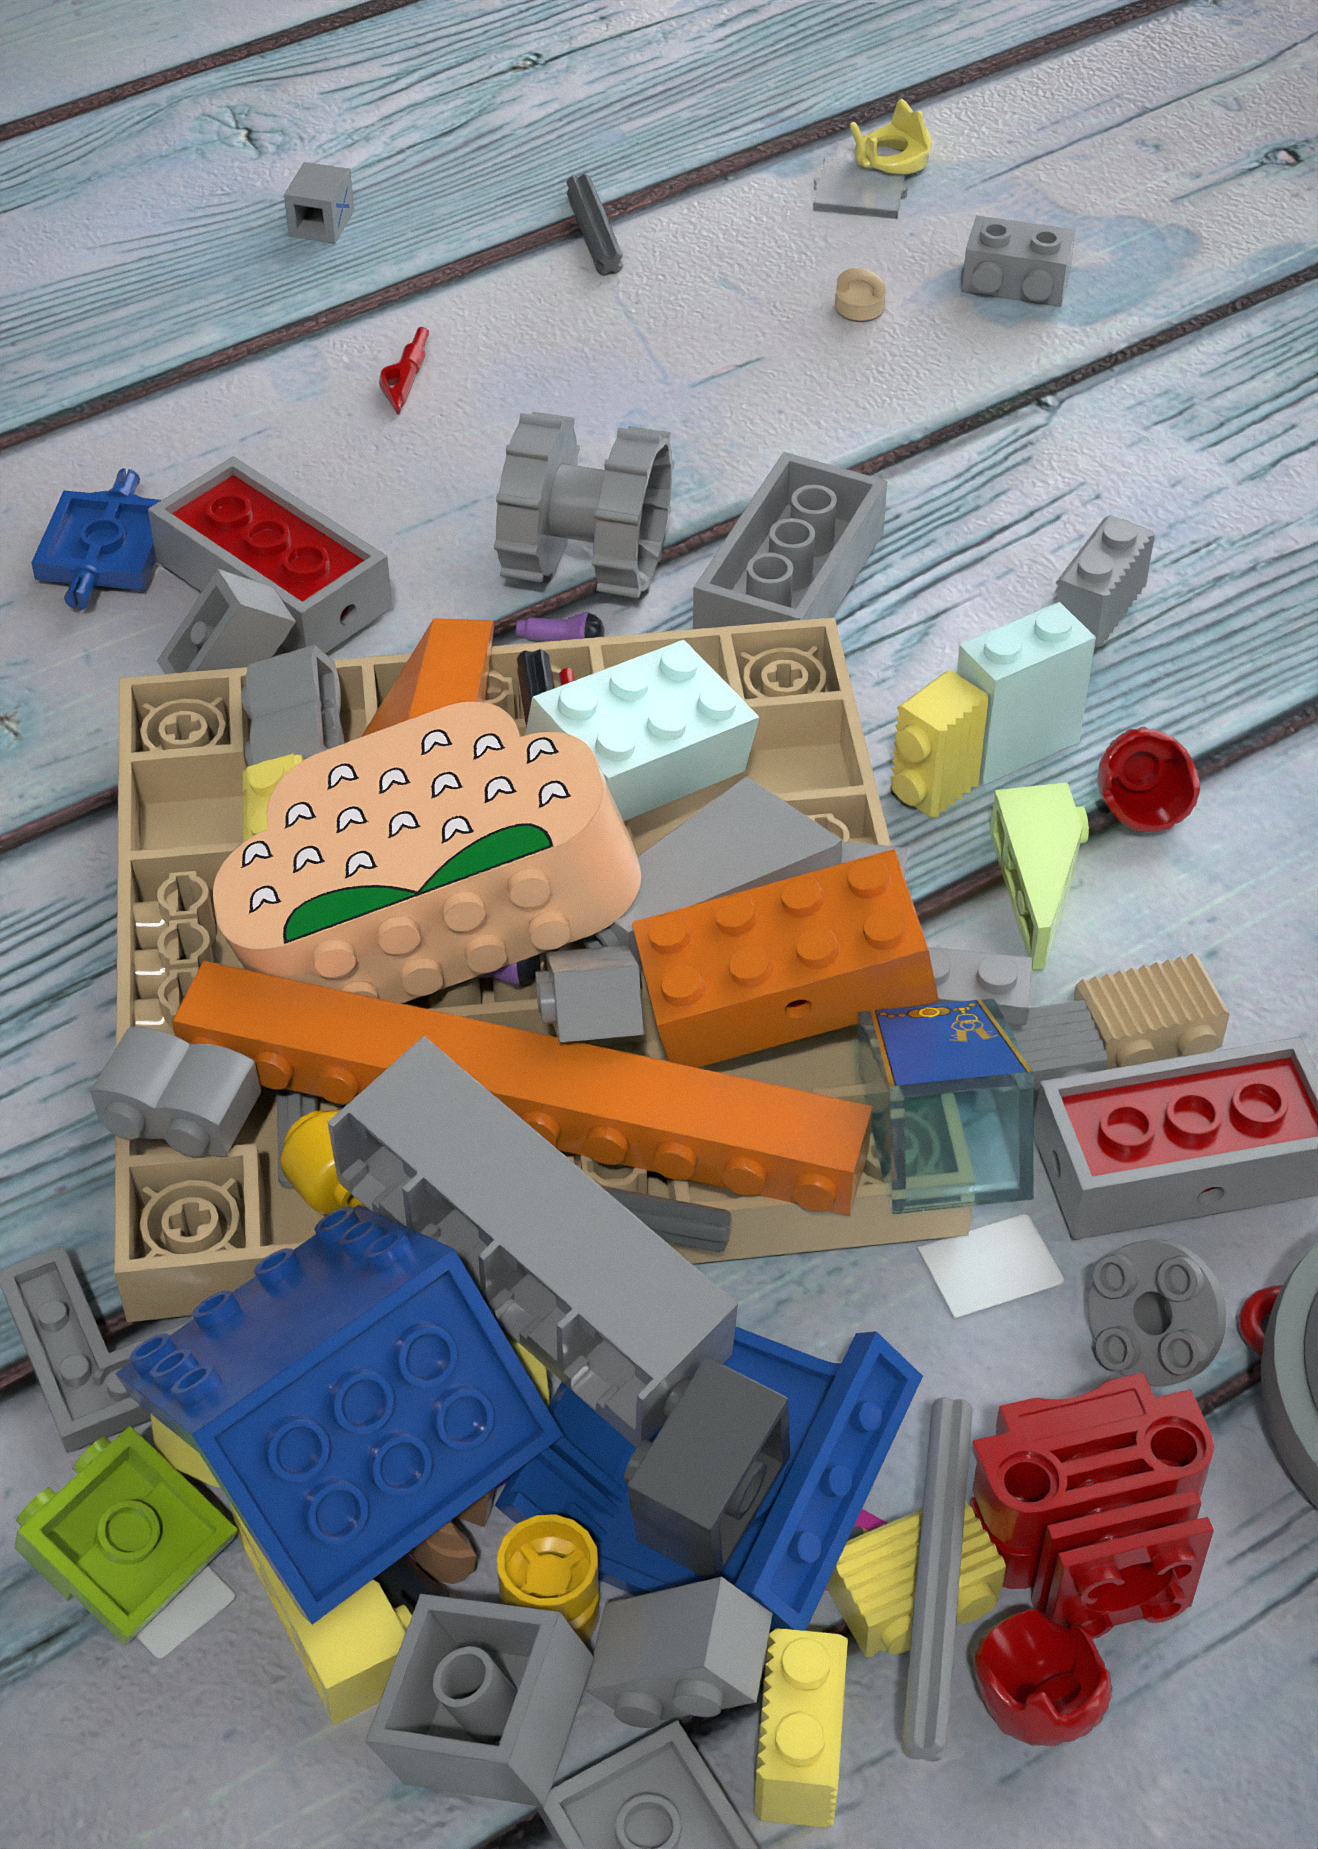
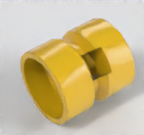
M555 1514L536 1515L517 1523L503 1537L497 1552L500 1604L560 1612L585 1644L593 1636L600 1619L597 1547L589 1532L576 1521Z

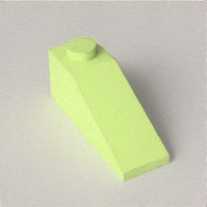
M1068 782L995 790L990 836L1027 955L1032 957V970L1045 969L1076 870L1080 843H1087L1089 836L1086 811L1083 806H1075Z

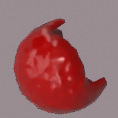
M1146 727L1129 729L1110 742V746L1106 748L1100 760L1097 775V788L1110 812L1120 824L1135 831L1158 833L1172 828L1174 824L1182 822L1191 814L1197 804L1200 793V782L1195 764L1184 746L1172 736Z
M1037 1609L1024 1610L1011 1614L1008 1618L990 1628L986 1632V1636L980 1639L979 1648L975 1652L974 1670L976 1672V1680L989 1713L1004 1734L1028 1745L1053 1747L1064 1742L1075 1741L1079 1737L1087 1735L1093 1727L1100 1724L1109 1707L1112 1697L1111 1675L1105 1668V1663L1090 1633L1084 1626L1073 1624L1071 1628H1066L1055 1623Z

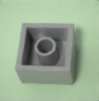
M420 1594L365 1742L403 1784L545 1807L594 1656L560 1612Z

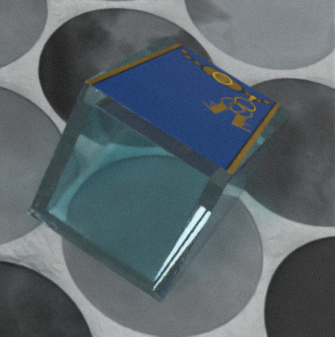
M995 999L857 1012L859 1075L866 1105L873 1106L871 1128L892 1214L1034 1199L1033 1070Z

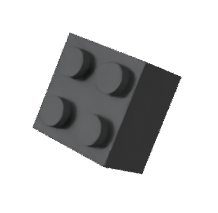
M705 1356L693 1378L686 1376L674 1385L663 1411V1416L668 1419L654 1442L644 1439L637 1446L626 1467L624 1481L628 1482L629 1509L632 1511L637 1541L710 1580L721 1577L788 1462L790 1458L787 1397Z

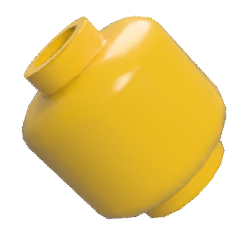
M318 1110L310 1112L297 1120L286 1134L280 1156L281 1169L284 1176L305 1203L319 1214H330L346 1206L354 1208L360 1205L365 1207L337 1179L328 1121L339 1110Z

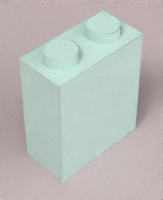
M1060 602L959 645L956 674L988 694V708L979 783L982 786L1080 742L1096 637Z

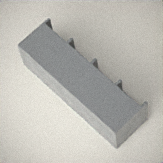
M425 1036L418 1040L328 1121L336 1174L340 1184L369 1210L454 1248L499 1326L636 1448L642 1440H649L665 1424L668 1418L663 1416L664 1407L671 1390L677 1382L686 1376L693 1378L705 1356L723 1364L732 1355L738 1303Z

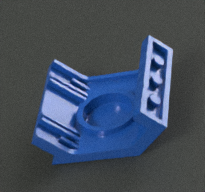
M735 1326L733 1352L723 1365L788 1398L790 1458L721 1577L773 1613L769 1634L776 1628L806 1631L923 1375L877 1331L856 1333L842 1363H832ZM561 1382L547 1408L564 1436L509 1477L494 1506L516 1524L536 1515L554 1514L576 1521L589 1532L597 1547L598 1580L632 1595L640 1596L708 1580L637 1541L632 1511L629 1509L628 1482L624 1481L626 1467L636 1447ZM662 1427L649 1439L650 1441L654 1442Z

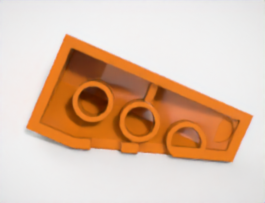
M433 618L361 737L448 705L461 702H485L494 632L493 620Z

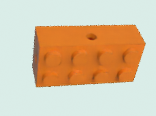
M895 849L632 922L657 1028L669 1062L699 1068L872 1020L871 1010L921 1006L939 1001L929 949Z

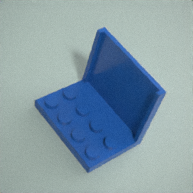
M360 1205L354 1208L351 1206L342 1207L325 1216L315 1226L316 1234L294 1250L292 1248H284L263 1259L254 1269L255 1277L233 1292L225 1290L205 1299L194 1309L192 1313L193 1320L170 1336L167 1333H163L143 1342L131 1353L129 1357L131 1363L115 1373L134 1401L201 1455L295 1606L311 1624H314L564 1436L455 1249Z

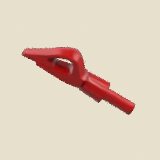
M425 327L417 329L412 343L404 347L399 363L386 366L381 370L379 386L398 415H400L401 407L404 406L415 375L418 373L426 357L423 348L429 336V330Z

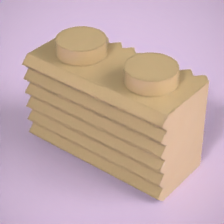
M1193 953L1186 959L1179 956L1174 961L1167 959L1162 964L1155 962L1150 967L1142 965L1138 970L1131 967L1125 973L1119 970L1114 975L1106 973L1102 978L1094 976L1089 981L1082 979L1076 984L1073 1001L1086 1000L1087 1009H1090L1091 1019H1094L1095 1029L1099 1031V1039L1103 1041V1048L1107 1050L1108 1061L1106 1070L1215 1051L1216 1048L1222 1047L1230 1015L1200 959Z

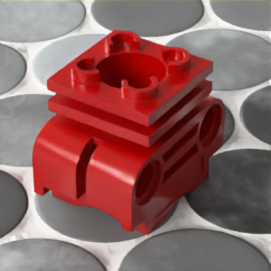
M1142 1372L1108 1380L1098 1388L1072 1398L1045 1399L1035 1397L999 1406L996 1435L973 1440L972 1451L977 1463L972 1487L975 1497H971L970 1506L973 1508L975 1517L980 1519L983 1530L988 1532L990 1541L996 1545L998 1554L1004 1559L1006 1570L1002 1587L1011 1590L1034 1587L1031 1601L1034 1609L1044 1613L1055 1623L1063 1627L1071 1628L1073 1624L1084 1626L1092 1639L1108 1633L1113 1626L1140 1619H1145L1149 1623L1164 1622L1175 1618L1184 1612L1186 1608L1191 1607L1214 1532L1208 1517L1197 1519L1202 1504L1200 1497L1211 1463L1214 1443L1192 1390L1189 1389L1154 1397L1146 1376Z

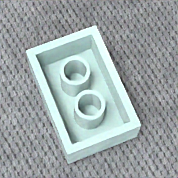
M681 640L533 696L525 735L538 732H561L584 741L591 748L624 822L744 772L760 717L685 640Z

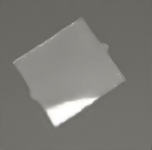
M824 158L820 177L814 179L816 194L813 202V211L898 219L901 200L907 198L908 188L904 186L907 174H890L875 168H863L857 161Z

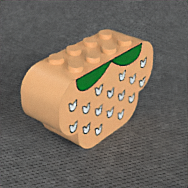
M461 702L442 707L322 751L293 767L283 776L271 793L266 811L268 829L254 835L238 846L219 869L213 885V902L218 927L244 969L397 1003H405L482 974L496 971L499 968L543 952L557 949L604 930L617 921L634 902L641 884V869L634 845L591 748L584 741L561 732H538L521 737L513 718L502 708L485 702Z

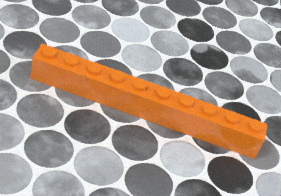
M204 960L172 1020L175 1036L189 1044L217 1045L239 1052L254 1060L259 1082L262 1086L270 1089L284 1088L316 1095L336 1104H348L409 1048L425 1036L560 1151L591 1157L603 1164H622L657 1172L673 1180L688 1179L724 1187L740 1195H759L795 1203L811 1211H830L850 1216L869 1152L873 1106L576 1041L559 1043L558 1037Z

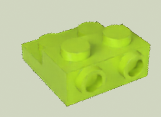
M128 1426L112 1442L106 1436L96 1440L73 1465L72 1469L77 1475L57 1494L48 1487L26 1505L16 1519V1522L21 1527L17 1530L14 1547L67 1601L74 1596L124 1646L235 1538L238 1530L131 1426Z

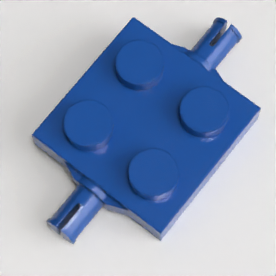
M125 468L120 469L112 489L108 491L87 493L63 490L31 564L35 580L70 584L64 600L73 609H77L78 603L80 610L85 609L89 604L94 588L97 586L145 590L157 560L148 509L161 500L143 498L134 494L140 483V477L132 469H128L127 475Z

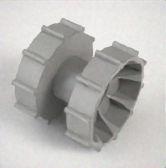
M532 412V414L521 413L519 424L511 442L506 446V458L499 493L496 495L497 516L494 550H497L498 559L501 564L500 576L535 582H543L544 577L554 578L555 568L561 558L563 549L567 546L568 539L594 543L592 565L595 567V575L598 581L597 592L639 598L640 593L649 594L651 581L658 562L661 561V551L668 515L671 512L672 471L675 462L672 460L671 432L629 426L628 429L618 428L617 438L609 458L605 460V470L577 466L580 446L577 445L574 431L575 418L540 412Z

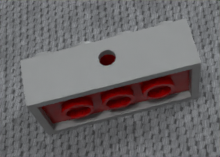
M234 456L148 509L157 562L201 592L217 569L272 586L296 621L285 641L280 645L288 652L315 645L323 653H327L392 608L387 555Z
M1301 1036L1040 1081L1032 1132L1074 1240L1318 1195V1071Z

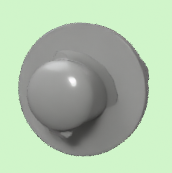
M1150 1239L1125 1245L1110 1256H1105L1098 1261L1094 1268V1281L1089 1297V1318L1096 1340V1353L1105 1367L1112 1371H1119L1124 1376L1144 1372L1150 1386H1168L1187 1381L1203 1372L1210 1365L1223 1342L1226 1328V1307L1221 1287L1215 1275L1196 1253L1176 1242Z

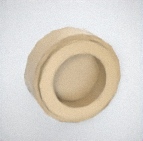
M850 268L843 271L837 279L835 309L840 315L853 321H868L880 316L885 310V282L875 272L867 269Z

